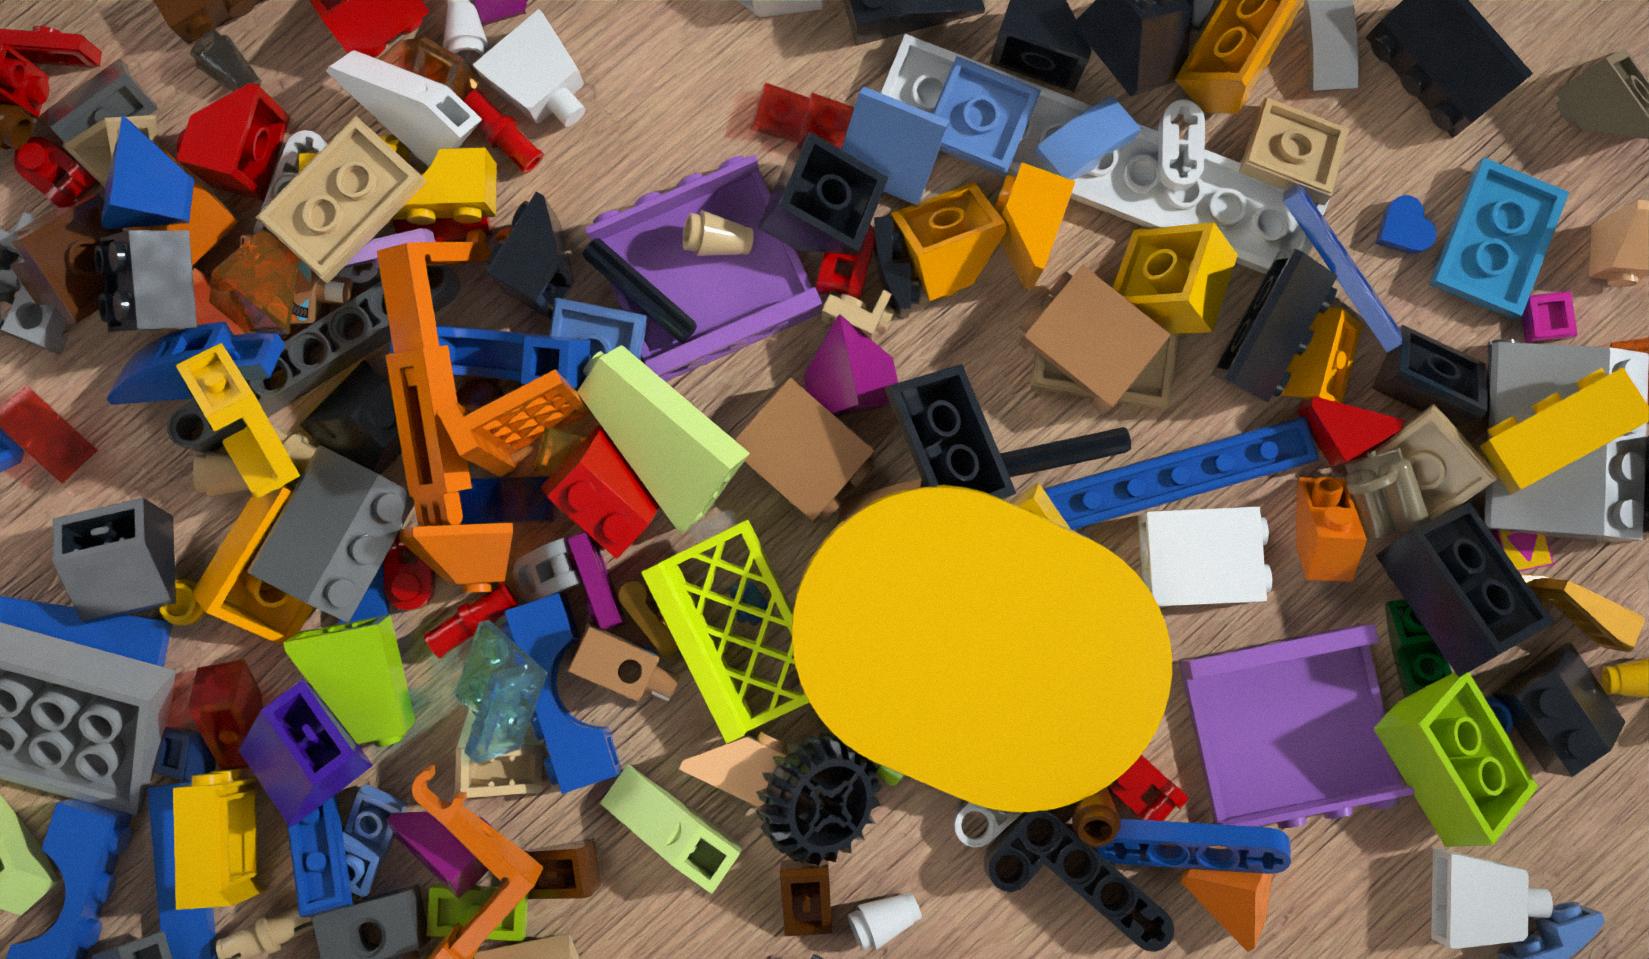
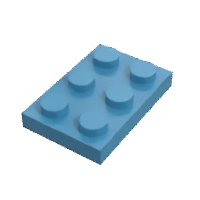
M1485 157L1482 158L1475 165L1429 285L1513 320L1521 317L1569 192Z

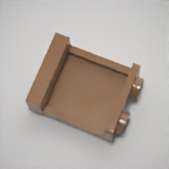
M1082 264L1073 276L1065 271L1048 293L1054 297V300L1045 311L1036 306L1019 328L1026 334L1019 342V345L1025 350L1030 346L1090 394L1093 397L1090 403L1105 414L1116 404L1171 335Z
M792 378L785 382L735 439L738 444L750 453L743 464L750 467L798 509L812 524L820 517L827 522L844 503L839 495L850 482L858 487L875 468L869 462L874 456L875 450Z

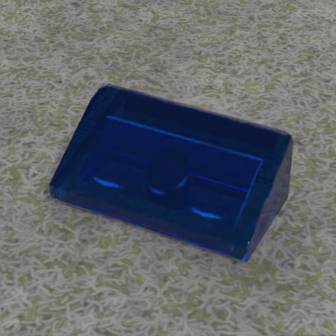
M550 476L470 479L472 489L459 491L463 514L462 522L459 525L554 522L553 502L546 497L540 488Z

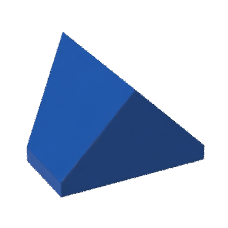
M123 114L106 183L101 226L105 229L189 223L195 179L179 167Z

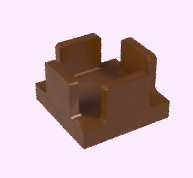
M100 193L89 195L72 206L48 212L17 230L16 232L19 237L12 240V243L23 257V259H19L10 265L12 270L37 305H55L67 324H76L99 309L100 294L105 292L103 274H98L95 267V248L97 245H100V237L124 232L122 228L105 229L101 226L104 200Z

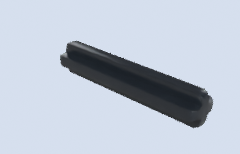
M595 238L586 246L582 254L587 262L679 342L683 343L690 338L697 328L695 321L600 238Z
M1121 427L1000 453L1009 476L1014 477L1126 453L1131 450V439L1127 428Z

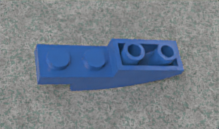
M225 321L197 325L196 328L181 329L162 336L134 354L124 365L106 399L111 405L192 399L194 396L175 365L220 343L224 345L245 380L270 378L285 344L277 331L234 335Z

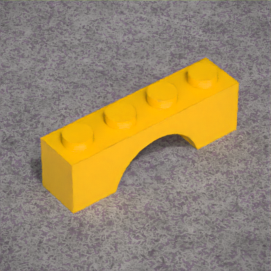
M486 148L438 149L432 164L422 174L427 183L390 220L407 219L408 222L413 224L428 225L435 223L436 218H453L461 223H477L482 220V217H495L497 163ZM318 153L299 154V172Z

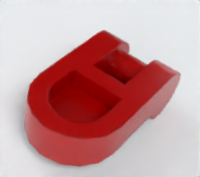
M31 137L26 144L14 152L13 162L16 171L59 208L76 204L75 199L84 188L91 189L97 182L78 161L58 145L44 137ZM67 172L69 174L68 178L58 187L56 185L57 182Z
M871 224L861 249L856 255L824 253L816 284L817 292L829 295L830 291H834L861 300L874 248V231ZM837 261L854 265L851 277L835 273Z
M398 533L384 559L385 594L389 602L398 609L407 611L422 609L429 604L434 596L436 572L418 556L417 564H403V550L410 549L399 540Z
M1142 755L1123 775L1107 786L1109 791L1141 820L1165 821L1164 819L1175 807L1181 809L1189 800V797L1180 788L1166 778ZM1152 785L1161 795L1151 806H1148L1140 797Z

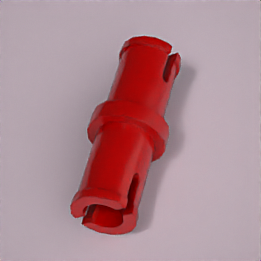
M480 89L470 92L463 101L482 119L477 126L486 134L485 141L492 148L499 147L520 168L523 174L531 172L542 161L544 153L538 150L517 129L518 122L511 115L504 116L483 95L484 93Z
M501 582L499 586L470 605L464 602L458 606V613L429 632H425L423 634L424 639L432 652L441 659L445 654L472 636L479 638L486 633L485 628L506 615V610L520 605L505 582Z

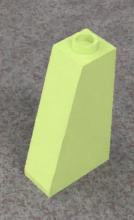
M623 345L606 354L600 351L585 366L583 373L587 377L577 393L675 528L684 534L704 517L750 453Z

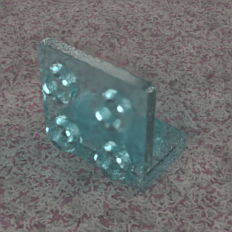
M490 620L481 621L478 624L455 692L456 698L476 716L464 751L476 764L521 748L548 674L546 670Z

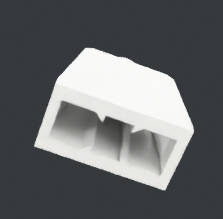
M539 9L473 64L486 86L536 124L541 123L551 113H554L565 127H570L578 122L586 111V108L574 96L584 84L580 72L548 20Z
M1433 848L1431 939L1453 949L1524 941L1528 936V917L1549 918L1553 910L1551 893L1548 889L1528 888L1529 876L1527 870L1483 858Z

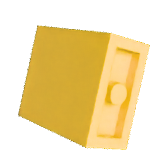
M222 343L175 365L214 432L240 418L245 422L246 427L243 430L225 438L222 443L254 498H260L271 491L278 490L286 483L300 477L253 391Z

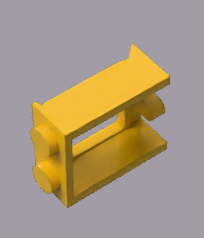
M241 769L211 771L208 774L192 775V784L173 788L176 910L233 906L267 891L254 878L258 875L256 789H251V783L257 782L258 779L256 777L241 778Z

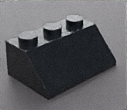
M1095 0L1072 24L1130 97L1176 82L1175 78L1189 54L1192 7L1186 0Z
M1403 0L1381 19L1365 37L1371 44V49L1375 56L1382 62L1389 64L1400 77L1403 88L1423 103L1430 111L1431 119L1435 125L1447 131L1452 138L1457 136L1533 74L1469 0Z
M1296 248L1278 252L1211 375L1265 402H1269L1272 395L1279 397L1290 379L1291 372L1286 369L1295 354L1301 356L1312 340L1314 331L1309 328L1318 312L1324 314L1336 296L1337 289L1332 286L1338 276Z
M962 364L889 385L885 388L889 402L925 487H937V485L965 487L985 492L1003 500L1017 494Z
M1470 502L1410 530L1375 555L1458 677L1474 670L1555 623Z

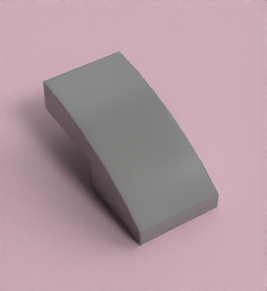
M1305 0L1303 44H1309L1308 90L1358 88V39L1353 0Z

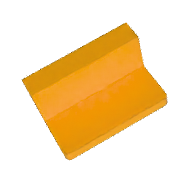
M1328 308L1324 314L1318 312L1309 328L1314 331L1312 340L1301 356L1295 354L1286 369L1291 372V376L1280 395L1307 399L1316 396L1342 403L1363 324L1343 308Z

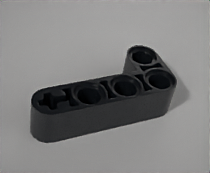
M1048 810L1023 812L1001 833L984 856L983 865L986 874L993 884L1003 891L1014 892L1022 889L1042 865L1045 864L1142 949L1152 952L1163 950L1174 937L1173 921L1167 912L1092 847L1085 844L1077 834ZM1035 818H1045L1049 824L1047 836L1038 842L1028 840L1026 829L1029 822ZM1072 850H1082L1085 855L1083 868L1075 873L1065 872L1063 860L1066 854ZM1014 855L1018 857L1019 861L1017 872L1009 878L997 876L995 872L997 861L1002 856ZM1119 882L1121 886L1120 898L1113 904H1102L1100 899L1102 888L1107 883ZM1134 908L1152 921L1156 926L1154 931L1149 933L1129 916Z

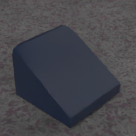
M166 726L158 748L154 773L182 781H191L192 775L208 774L211 771H215L221 741L220 735Z

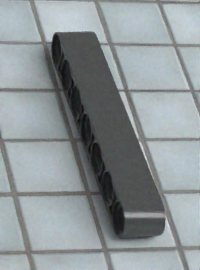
M448 265L426 267L428 277L435 272H443L444 274L441 285L436 289L430 290L434 313L451 303L460 291L459 278ZM382 281L284 342L285 346L271 374L272 376L276 371L283 369L284 381L280 387L271 390L270 378L246 380L267 418L391 341ZM363 320L364 330L362 334L354 340H349L348 330L350 326L356 321ZM323 345L324 356L322 360L317 364L310 365L309 354L311 350L316 346ZM195 398L174 411L167 422L168 435L175 444L200 453H207L208 451H215L224 446L222 441L225 438L246 427L245 422L240 418L214 432ZM202 419L204 430L198 439L193 440L191 437L192 426Z

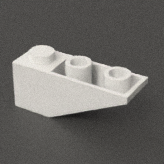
M355 50L329 66L326 70L347 93L363 105L382 126L393 133L411 150L415 157L423 161L428 167L432 164L438 149L459 148L482 120L448 86Z

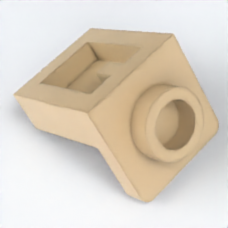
M886 290L882 291L873 313L866 311L867 306L852 296L842 294L841 298L830 294L822 309L821 321L832 326L837 316L841 314L850 324L873 340L876 332L885 334L893 318L895 309L889 307L892 293Z

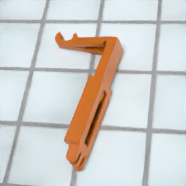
M507 228L498 231L495 238L498 242H505L512 229ZM481 229L469 231L466 242H414L377 250L394 351L393 354L385 356L409 497L414 499L419 526L459 525L463 519L459 491L472 489L468 462L459 456L437 413V410L454 401L458 403L449 347L448 345L439 346L426 267L487 262L492 250L487 247L485 243L486 234Z
M435 764L425 767L412 784V795L415 801L441 822L499 880L504 877L507 878L464 926L458 922L425 958L473 959L481 943L535 886L544 867L465 808L463 803L466 800L467 792H458L452 802H444L429 790L427 780H431L436 773Z

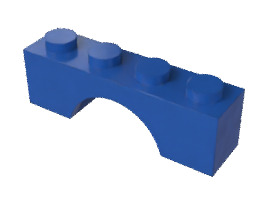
M436 324L439 346L448 345L453 375L499 378L528 384L556 369L573 388H580L587 377L583 370L589 362L591 340ZM391 339L390 354H393L394 351Z
M557 593L506 610L505 614L508 622L502 624L504 637L510 650L517 649L522 667L516 669L517 678L524 695L531 694L536 712L530 714L531 723L537 739H545L550 757L545 758V767L551 784L553 786L559 784L561 793L564 794L622 773L623 770L609 727L594 726L577 719L567 710L559 695L557 675L560 663L569 648L580 639L567 594Z
M77 799L56 803L41 850L54 860L62 873L65 883L64 906L58 920L44 935L34 936L10 945L6 959L87 958L89 950L96 944L102 930V922L99 921L104 902L111 897L117 883V876L114 874L119 855L124 853L131 839L132 829L129 827L132 814Z

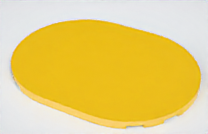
M937 485V487L901 490L870 502L869 505L854 513L847 520L842 521L824 539L804 571L793 607L792 647L797 673L810 704L830 731L854 751L880 765L985 808L1009 812L1051 810L1081 801L1109 786L1137 761L1149 745L1162 720L1170 694L1172 652L1168 630L1158 603L1137 573L1120 557L1092 539L1001 498L974 489Z

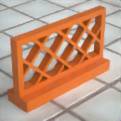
M556 369L474 412L469 411L456 401L437 410L459 456L501 478L517 470L511 457L512 454L592 413L577 391Z

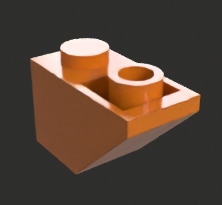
M1299 477L1297 482L1296 550L1305 579L1353 582L1367 538L1351 494L1348 492L1345 479Z

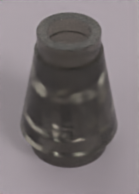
M212 30L203 35L191 49L190 55L196 60V68L232 92L248 83L259 86L262 83V80L256 75V72L228 35L222 36L218 31Z

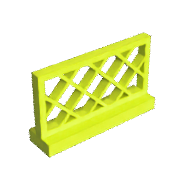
M748 519L641 572L726 744L744 736L749 730L810 703L805 692L800 693L784 687L790 665H795L792 642L788 653L763 644L770 621L788 627L792 635L793 608ZM739 534H742L750 550L745 568L720 559L726 541ZM717 545L714 556L702 553ZM690 558L711 564L704 587L686 582L678 564ZM754 561L761 573L752 571ZM717 567L742 575L735 599L710 590ZM749 578L767 584L772 594L767 610L741 602ZM692 593L700 595L698 604ZM707 598L732 607L725 630L707 624L702 614ZM775 604H777L782 616L773 613ZM738 610L764 618L756 641L731 633ZM714 636L722 638L720 646H718ZM728 641L753 649L746 673L728 666L724 658ZM760 652L785 661L778 684L752 675ZM735 678L743 681L741 689L739 688ZM749 683L775 692L770 708L754 716L745 700ZM780 695L791 698L778 704Z

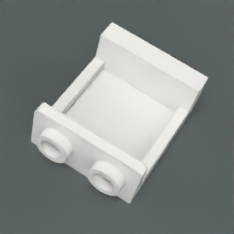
M1260 507L1151 511L1138 515L1142 581L1149 588L1159 607L1267 601L1266 592H1270L1272 588V573L1270 566L1264 564L1263 545L1268 543L1269 530L1267 520L1264 517L1261 518Z

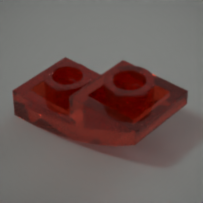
M765 82L761 89L750 129L798 144L811 132L841 150L854 107L813 92L809 97Z
M28 384L0 407V427L61 483H64L98 451L92 443L71 426L58 411Z

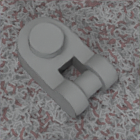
M567 538L545 544L515 561L513 580L518 594L523 600L530 603L582 584L578 569L573 570L568 554L572 551Z

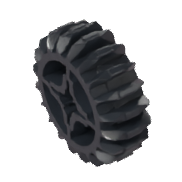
M821 732L817 738L812 735H803L801 746L796 743H787L788 755L785 758L773 756L774 762L777 765L773 773H762L765 780L769 783L767 788L756 792L759 799L764 802L756 812L759 818L764 821L760 828L763 830L764 835L770 839V842L773 843L772 845L782 854L786 853L789 858L796 862L803 863L806 861L809 864L819 866L823 859L836 862L839 850L843 853L852 854L851 842L854 839L865 840L862 830L866 824H876L870 813L872 809L881 806L878 798L873 795L882 785L878 782V779L874 778L878 771L874 764L868 758L860 755L843 743L837 736L834 737L829 733Z

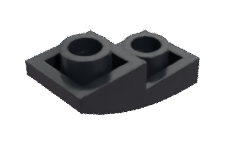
M874 217V254L883 289L892 293L890 304L895 309L898 317L908 318L911 305H919V277H911V263H892V260H901V232H893V217Z

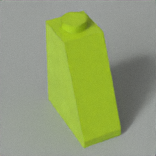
M391 614L299 631L283 643L287 655L357 744L374 741L376 747L397 743L403 739V735L416 722Z

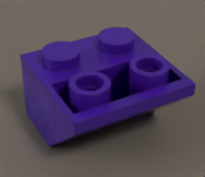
M303 679L260 711L238 750L287 824L291 827L373 766L361 747L350 736L315 689Z

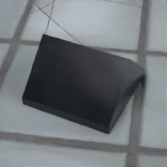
M1402 324L1400 326L1403 339L1401 341L1402 344L1387 353L1372 389L1421 412L1435 404L1455 427L1481 419L1487 412L1486 363Z

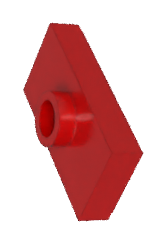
M34 26L32 31L0 29V41L5 42L32 63L93 68L100 66L102 51L81 34L62 33L59 30L46 26Z

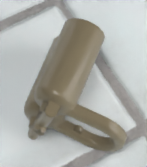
M1400 448L1376 453V450L1366 452L1367 456L1345 462L1348 472L1345 478L1349 494H1351L1367 539L1381 538L1392 534L1396 530L1400 532L1410 531L1430 521L1412 465L1408 459L1403 458Z

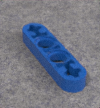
M1121 819V827L1115 839L1111 843L1100 846L1097 849L1105 860L1112 863L1274 874L1285 871L1291 864V842L1289 836L1283 831L1269 827ZM1160 843L1176 844V846H1167ZM1210 846L1226 847V849L1210 848Z

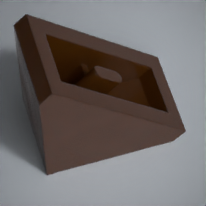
M594 838L525 850L527 854L544 867L535 886L529 891L528 899L587 898L592 896L601 886Z
M823 859L819 866L806 861L801 863L794 860H781L780 885L785 936L832 934L829 862Z

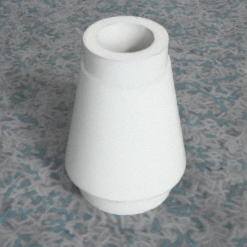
M448 0L443 51L448 55V59L452 64L460 67H472L489 49L474 0Z
M911 892L856 905L857 910L847 915L854 937L862 951L871 947L875 951L913 925L914 922L922 919L919 906Z

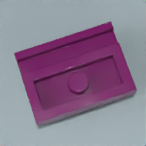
M587 532L568 538L572 553L569 554V560L573 570L578 569L580 577L584 582L588 597H585V603L593 623H599L600 629H613L626 624L624 612L598 542Z

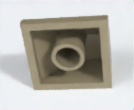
M1626 48L1604 58L1555 91L1560 98V101L1557 102V107L1570 124L1577 123L1583 130L1649 139V81Z

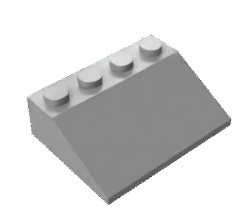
M1510 342L1492 343L1488 429L1512 416H1515L1518 423H1521L1535 415L1531 406L1556 392H1559L1562 399L1580 391L1575 382L1600 368H1603L1606 374L1609 375L1623 367L1647 402L1649 354L1612 347ZM1647 423L1512 495L1509 494L1500 478L1497 477L1496 481L1486 487L1485 525L1488 529L1599 543L1642 541ZM1487 459V463H1488L1489 466L1493 469V467L1491 466V464L1489 463V461H1488V459Z
M0 622V779L137 816L142 810L157 759L162 734L171 712L176 670Z

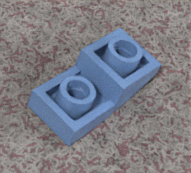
M1112 95L1062 126L1040 143L1034 153L1051 173L1074 180L1095 169L1103 156L1134 141L1141 127Z
M365 784L358 790L345 829L342 832L351 892L363 898L369 894L395 838L386 819L393 813H404L408 802L368 784Z
M1578 902L1560 903L1553 906L1552 914L1549 918L1534 919L1540 936L1531 935L1527 936L1524 941L1512 942L1513 948L1498 952L1497 954L1499 959H1569L1594 937L1605 923L1602 912L1584 907Z

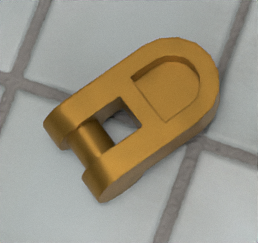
M629 581L623 584L618 593L621 604L667 660L679 648L663 615L657 619L646 605L648 593L640 582Z

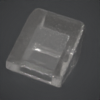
M727 510L691 525L689 530L695 544H698L733 527L738 519L734 511ZM717 545L702 553L712 556Z

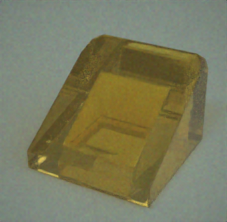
M545 427L533 472L550 477L588 436L577 432Z

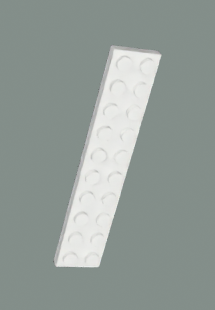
M904 35L881 93L932 113L956 56L1041 90L1007 171V174L1016 177L1022 162L1050 172L1034 153L1036 147L1062 126L1093 107L913 36ZM1138 124L1141 130L1134 141L1103 156L1095 169L1073 180L1076 182L1070 199L1145 228L1214 222L1238 254L1236 263L1263 274L1267 273L1278 252L1296 248L1309 255L1313 245L1284 204L1283 192L1285 190L1239 173L1241 163L1204 149L1203 173L1192 187L1184 191L1168 189L1162 184L1158 175V131ZM1179 151L1178 159L1173 166H1170V169L1178 170L1179 177L1184 178L1187 172L1191 170V167L1183 165V152ZM1314 202L1321 214L1324 215L1328 202L1325 206Z

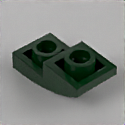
M1405 599L1388 601L1385 604L1389 638L1404 697L1406 698L1452 674L1449 663L1445 660L1423 624L1417 619Z

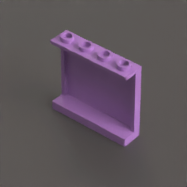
M755 154L745 159L741 155L732 157L720 164V170L704 177L702 174L690 175L677 184L678 188L662 195L660 192L646 194L635 202L636 206L619 213L618 210H611L602 213L593 220V225L585 228L591 241L595 238H600L695 321L697 325L695 332L685 342H679L610 282L622 310L648 315L642 356L645 365L665 382L822 314V301L816 288H812L796 250L757 228L771 195L759 171L758 160ZM703 210L744 225V227H751L753 229V244L749 255L694 256L693 251L684 250L683 230L687 215L689 213L699 214Z
M1358 624L1179 660L1214 824L1259 827L1277 822L1278 828H1292L1307 824L1306 816L1323 813L1325 819L1342 818L1352 815V807L1369 804L1370 809L1391 808L1400 804L1399 797L1415 794L1413 787L1402 785L1399 770L1373 729L1386 715L1369 645L1379 643L1375 624Z

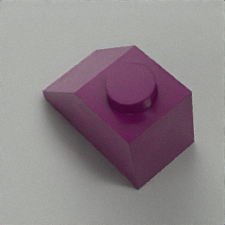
M428 811L393 813L386 819L396 839L458 899L489 871ZM479 817V818L482 819L484 822H486L488 825H490L484 818Z

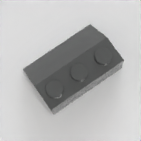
M319 445L247 572L285 593L349 623L414 506V499L409 497V492L404 487Z

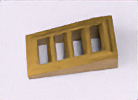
M1537 579L1534 588L1599 646L1625 652H1631L1634 649L1645 619L1642 618L1643 616L1569 580Z

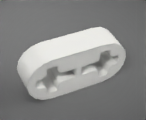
M1184 99L1173 102L1165 110L1159 121L1158 175L1162 184L1174 191H1184L1192 187L1204 169L1205 119L1203 111L1193 101ZM1178 114L1184 115L1185 122L1192 123L1185 131L1183 140H1179V126L1171 124ZM1179 151L1183 152V165L1191 167V170L1187 172L1184 178L1179 177L1178 170L1170 169V166H1173L1178 159Z

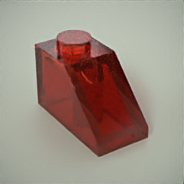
M245 659L197 667L187 706L190 716L221 770L249 768L238 750L260 711L263 709L262 694Z

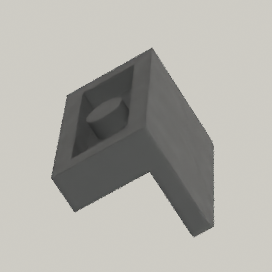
M120 58L49 108L47 114L50 128L66 143L104 118L122 117V114L125 117L145 116L152 114L158 108L152 98L130 75L128 66Z

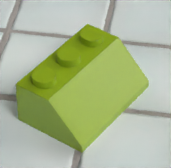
M1454 672L1398 701L1373 728L1407 785L1413 787L1416 800L1445 847L1493 846L1538 788L1469 672L1461 677H1458Z

